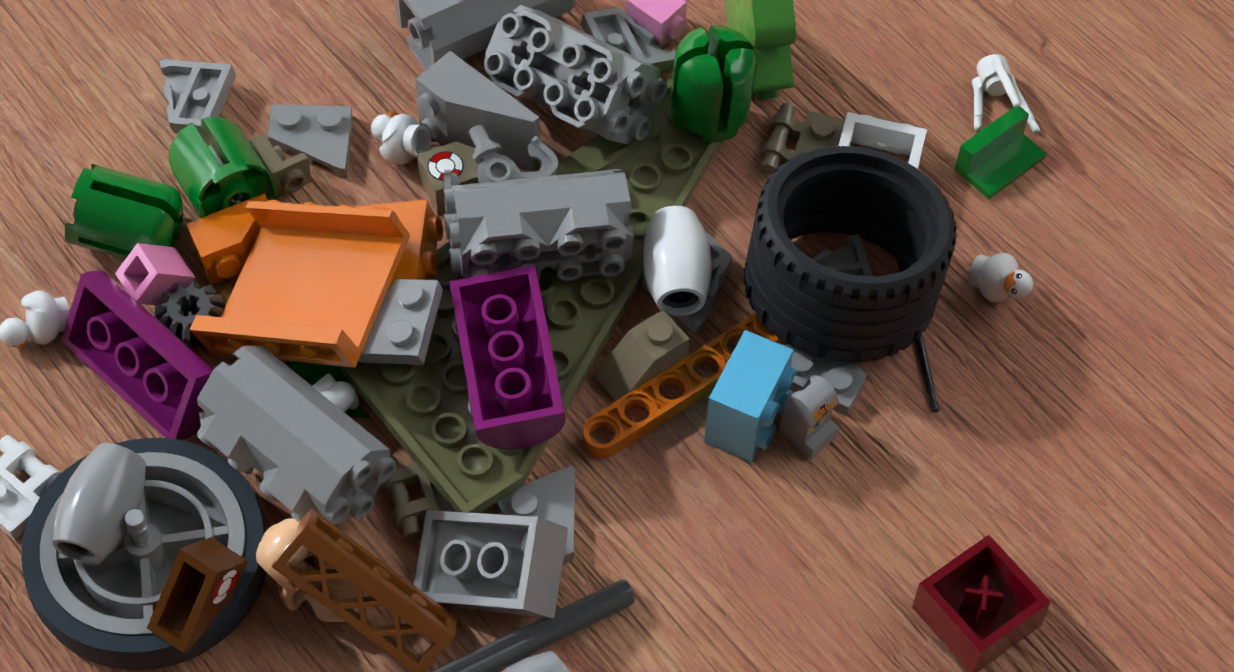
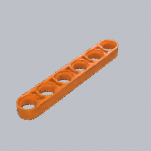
M755 312L591 416L583 426V447L585 451L599 459L609 458L710 394L732 355L727 348L728 345L739 341L744 330L781 345L786 343L778 339L776 335L763 331L761 328L763 323L757 318V313ZM700 363H710L716 367L718 372L712 377L704 378L695 373L694 367ZM674 384L679 386L684 393L680 398L670 400L664 398L659 391L665 385ZM640 406L648 411L649 416L641 422H634L626 417L625 412L630 407ZM598 428H605L613 433L614 439L607 444H598L591 440L590 434Z

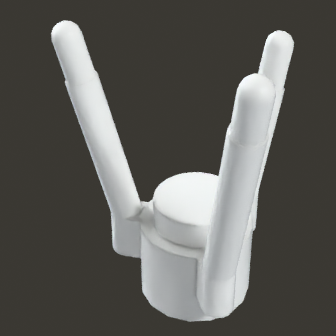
M992 54L982 58L976 66L978 77L971 81L974 89V130L980 131L982 129L983 92L986 91L991 96H1001L1007 93L1015 108L1021 107L1029 113L1027 123L1032 132L1035 134L1039 133L1040 128L1016 84L1014 75L1011 74L1007 59L1000 54Z

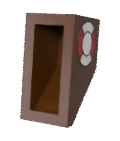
M212 537L180 548L147 629L181 652L189 651L231 601L248 560Z

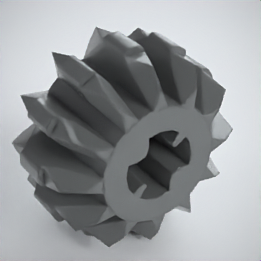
M195 280L192 281L189 288H183L176 283L174 294L162 292V298L160 299L162 304L155 306V318L191 350L195 346H201L205 351H208L190 331V327L196 315L221 317L226 306L225 299L222 298V295H216L215 289L211 284L200 289L199 284Z

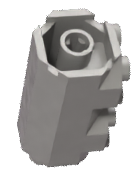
M396 0L398 22L401 29L408 26L411 37L406 39L407 44L425 71L449 51L463 60L487 49L497 23L503 16L509 13L516 14L513 10L520 5L539 10L554 18L571 11L575 7L574 0Z
M523 5L513 10L516 14L509 13L503 16L497 23L485 53L484 66L486 72L490 75V79L498 87L517 97L532 100L552 110L554 116L578 128L593 131L611 141L629 144L634 138L641 141L648 136L659 102L665 97L668 89L667 81L660 77L659 68L552 16Z
M614 169L457 185L444 189L446 210L444 221L446 237L450 239L451 243L449 253L452 274L461 273L462 276L470 278L531 265L536 267L538 280L540 279L539 272L547 266L556 270L557 277L564 281L596 275L615 276L621 273L625 268L624 262L632 257L634 240L633 225L629 226L628 214L632 213L625 173L621 172L622 170Z
M242 346L233 353L239 358L235 363L229 366L223 361L214 368L197 398L198 406L204 410V412L199 413L201 427L197 432L198 438L203 443L219 449L228 457V463L237 471L245 474H251L254 469L262 471L264 479L260 484L261 492L269 498L283 503L292 511L291 516L299 521L310 509H313L331 524L345 523L351 517L361 520L371 511L375 503L374 495L381 484L387 481L396 469V462L390 458L389 448L263 346Z

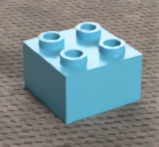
M744 330L709 397L704 443L750 462L753 461L759 448L764 450L768 448L776 428L775 425H772L776 414L783 416L785 401L789 395L793 394L789 389L797 371L791 367L794 349Z

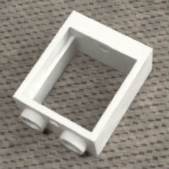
M847 112L839 146H850L853 143L910 156L908 163L918 169L927 129L914 127L906 123L900 124L882 120L870 115Z

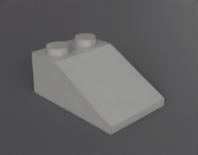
M449 51L415 79L419 124L429 129L431 142H437L443 146L456 141L476 148L469 130L474 126L484 125L490 140L500 143L503 149L500 155H505L512 159L518 168L536 171L540 167V161L530 158L527 150L528 145L535 136L540 139L539 116L453 52Z
M426 510L414 586L440 605L515 616L554 619L568 528L536 516Z

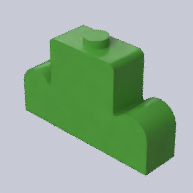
M725 0L728 27L742 33L751 43L756 54L757 69L753 89L756 100L780 97L779 89L794 87L790 45L794 44L796 39L793 0Z

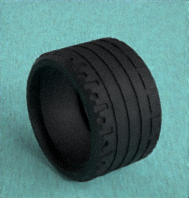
M831 146L806 151L797 157H792L786 161V164L780 165L774 174L769 176L759 197L743 277L746 286L745 293L747 298L750 299L749 304L752 310L756 311V316L760 322L764 323L766 328L775 334L778 339L799 351L825 360L848 363L876 361L886 356L895 355L899 350H905L911 345V342L917 341L921 337L922 332H925L929 326L954 252L957 227L956 222L953 220V210L948 206L947 198L941 193L938 186L920 170L895 156L877 150L854 146ZM818 232L844 233L848 235L860 234L861 238L879 245L896 259H899L906 270L884 276H856L835 271L812 260L801 252L791 240L801 235Z

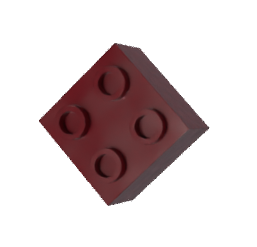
M987 535L920 582L912 608L969 672H978L1040 627L1051 601L990 535Z

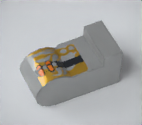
M812 375L800 391L789 395L785 401L779 433L810 459L814 458L838 436L839 426L831 420L832 409L839 403L834 388L822 377Z

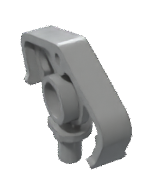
M477 125L469 130V134L476 147L472 157L475 163H480L477 172L479 183L556 175L558 167L557 156L539 137L535 136L531 140L527 150L530 158L540 161L541 169L535 172H521L512 159L505 155H500L503 151L500 143L490 140L484 125ZM444 170V189L461 184L457 174L451 173V170Z

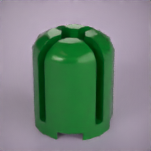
M711 25L709 36H707L704 28L700 27L689 32L680 41L675 53L670 97L671 119L678 130L681 131L682 126L690 133L703 136V142H722L735 137L738 129L746 123L750 115L757 58L751 43L742 33L725 25Z
M216 116L201 119L203 132L210 141L209 146H207L193 123L181 129L171 143L169 149L171 171L200 218L264 193L268 201L271 200L272 196L275 200L277 199V185L239 125L232 121ZM233 196L236 202H231L230 198Z
M91 164V169L83 168L74 187L71 198L76 199L73 213L75 220L74 224L65 222V239L67 243L123 259L128 257L137 243L175 247L174 240H177L179 237L184 216L180 192L173 186Z

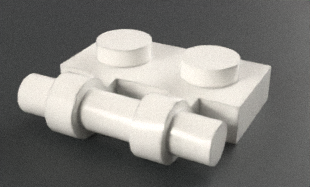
M6 435L0 440V450L4 453L0 457V529L15 540L25 531L28 519L40 496L61 472L53 465H44L35 457V450L26 442H18L11 435ZM16 470H24L31 478L23 484L13 473Z

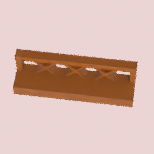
M310 509L301 519L296 535L272 562V568L413 672H424L455 637L456 616L313 509ZM303 545L318 556L320 570L302 572L288 561ZM326 563L334 569H327ZM328 579H349L356 585L357 598L338 599L330 593ZM321 580L322 586L315 581ZM363 590H364L366 593H368L370 596H369V597H364V592H363ZM384 605L393 612L394 625L376 627L367 620L366 607ZM352 608H359V613ZM400 618L408 624H401ZM421 633L433 643L418 658L404 647L402 634ZM396 635V641L392 639L390 636Z

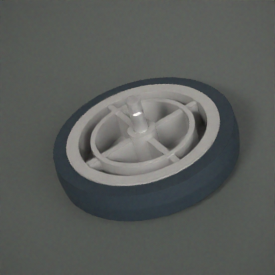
M141 438L115 443L137 453L146 463L145 485L139 509L128 511L125 515V522L129 531L116 549L99 565L77 562L61 554L53 546L54 521L60 498L69 479L87 456L81 458L64 470L48 486L28 519L24 531L21 556L25 586L32 606L43 624L58 641L77 655L97 664L125 670L157 669L190 660L220 643L232 633L250 612L258 598L266 575V571L256 561L258 545L267 531L265 518L260 504L244 477L225 459L209 449L186 441L169 438ZM212 537L248 560L231 601L189 651L183 653L148 630L147 626L179 549Z

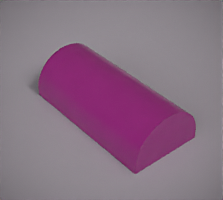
M535 265L450 281L477 438L485 445L497 449L527 448L551 439L562 430L566 418Z
M90 271L81 274L61 342L165 438L184 441L191 437L201 427L199 413L204 412V410L198 406L197 398L213 369L108 274L103 271Z

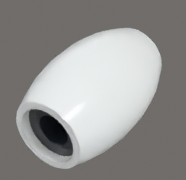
M683 206L661 208L652 215L644 237L642 254L645 279L652 298L660 311L664 309L671 316L690 315L699 311L704 306L708 295L712 274L710 245L701 222L691 209Z

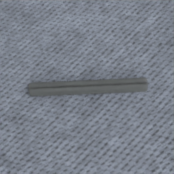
M621 579L555 611L554 619L541 618L432 672H495L632 605L635 602L634 591L627 580Z

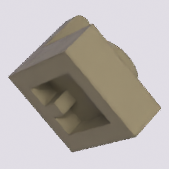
M264 133L249 140L277 185V198L286 193L296 192L311 182L309 159L305 153H300L286 160L281 148L278 145L272 147Z

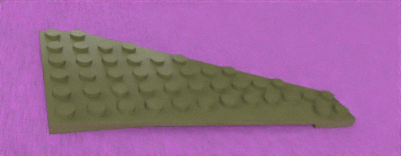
M672 79L667 81V93L659 102L652 119L650 133L643 140L639 141L634 138L629 144L608 140L598 134L558 163L556 175L614 169L622 170L621 172H624L626 175L631 199L632 213H629L628 217L629 226L633 225L634 234L632 257L624 262V270L615 276L596 275L564 281L557 277L556 270L548 266L539 272L540 279L538 282L565 413L642 282V275L644 274L642 254L644 237L652 215L664 207L686 206L722 142H703V136L690 133L682 126L681 131L678 130L670 114ZM449 241L436 250L439 270L432 280L439 281L443 292L424 365L358 362L355 368L339 367L341 368V373L456 512L481 513L524 485L549 440L527 448L497 449L485 445L477 438L449 283L450 281L467 277L462 276L461 273L452 274L449 253L451 243Z

